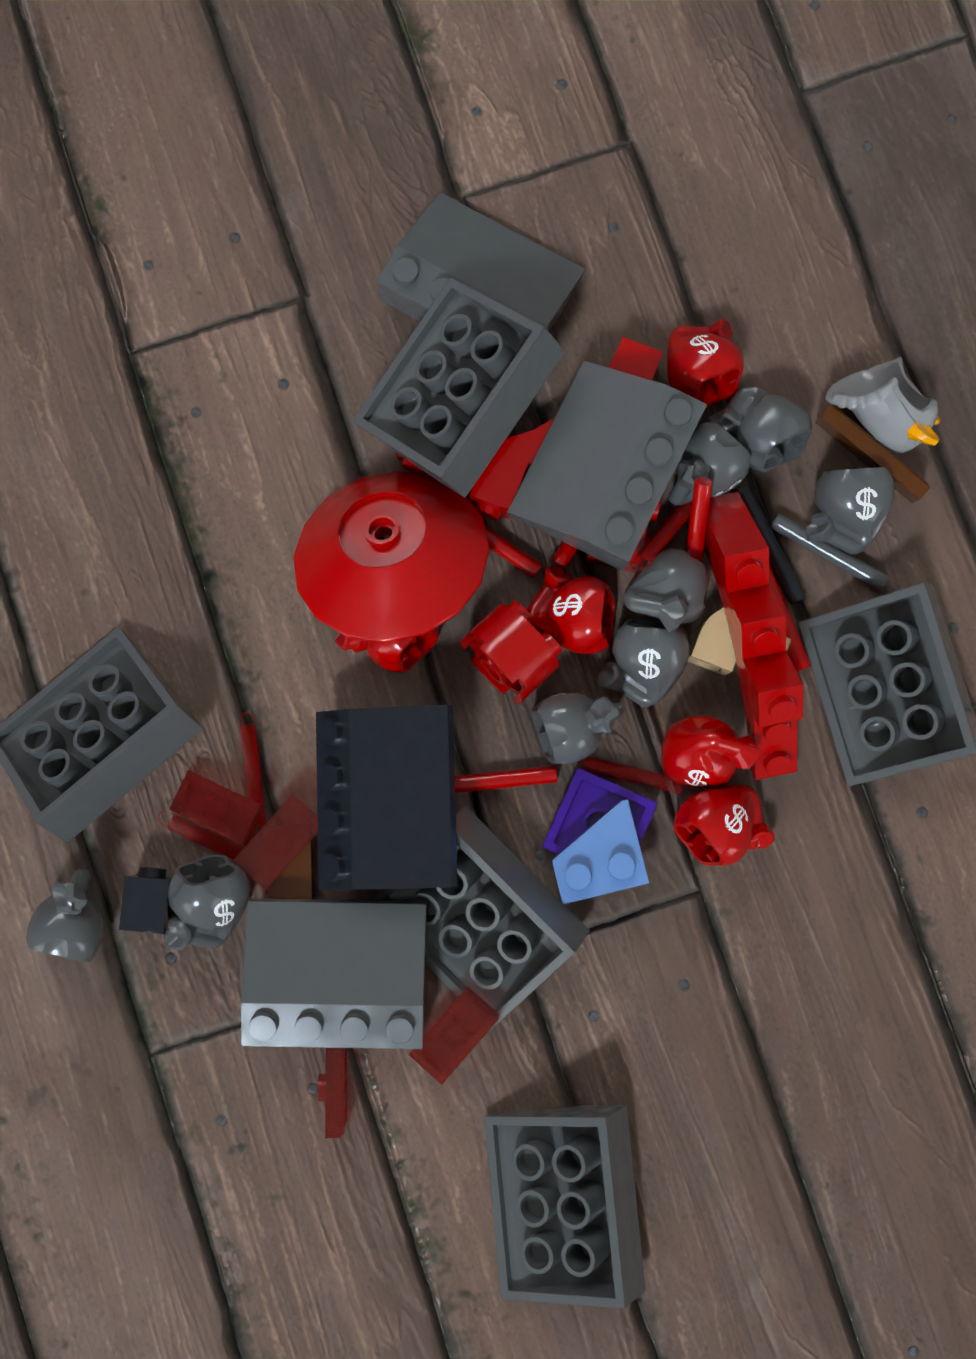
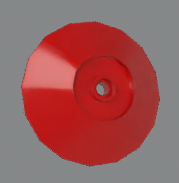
M393 471L359 478L328 496L304 524L293 556L297 591L317 620L348 638L387 643L422 636L458 615L481 585L490 550L483 517L470 500L459 495L432 476ZM386 535H389V536H390V537L387 538V539L379 540V539H380L381 537H383V536H386Z

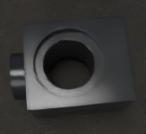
M140 867L139 875L125 876L119 930L164 934L168 928L169 921L175 917V912L169 906L168 887L171 877H166L167 869Z

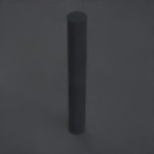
M749 485L737 489L734 492H739L769 547V563L790 604L793 605L805 599L806 595Z

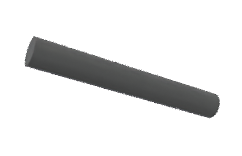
M779 513L770 525L771 529L879 591L885 587L890 576L827 542L807 541L806 528Z

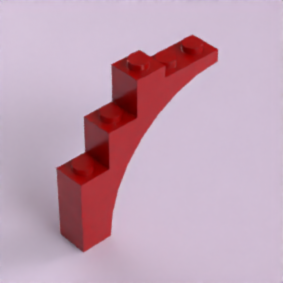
M623 337L608 368L653 380L663 352ZM555 418L534 430L505 439L473 486L469 495L470 502L476 507L481 516L496 521L499 520L500 516L506 519L510 518L507 511ZM396 452L397 460L402 461L401 466L413 473L425 475L426 472Z
M739 492L714 496L710 498L704 550L717 583L733 643L745 708L748 736H751L756 746L761 749L758 762L750 770L755 780L797 772V720L803 719V683L786 651V614L770 586L769 547Z

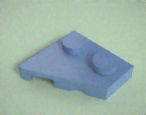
M628 799L618 803L552 860L562 904L650 884Z

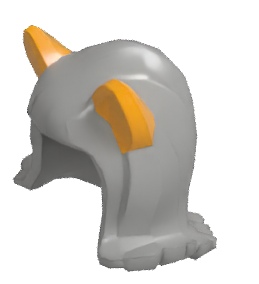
M901 357L878 364L869 370H862L848 375L832 384L825 396L827 402L838 405L839 408L847 407L849 410H852L865 431L890 452L904 453L921 443L935 446L939 442L938 435L932 429L933 425H938L941 422L938 416V403L933 398L924 397L907 378Z

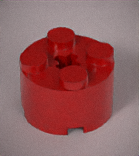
M513 601L508 606L498 604L460 640L463 650L469 645L471 646L475 655L470 661L489 683L503 695L509 689L517 695L512 701L520 704L559 667L557 656L562 652V649L551 635L546 632L541 635L530 623L532 618L529 612L520 603Z

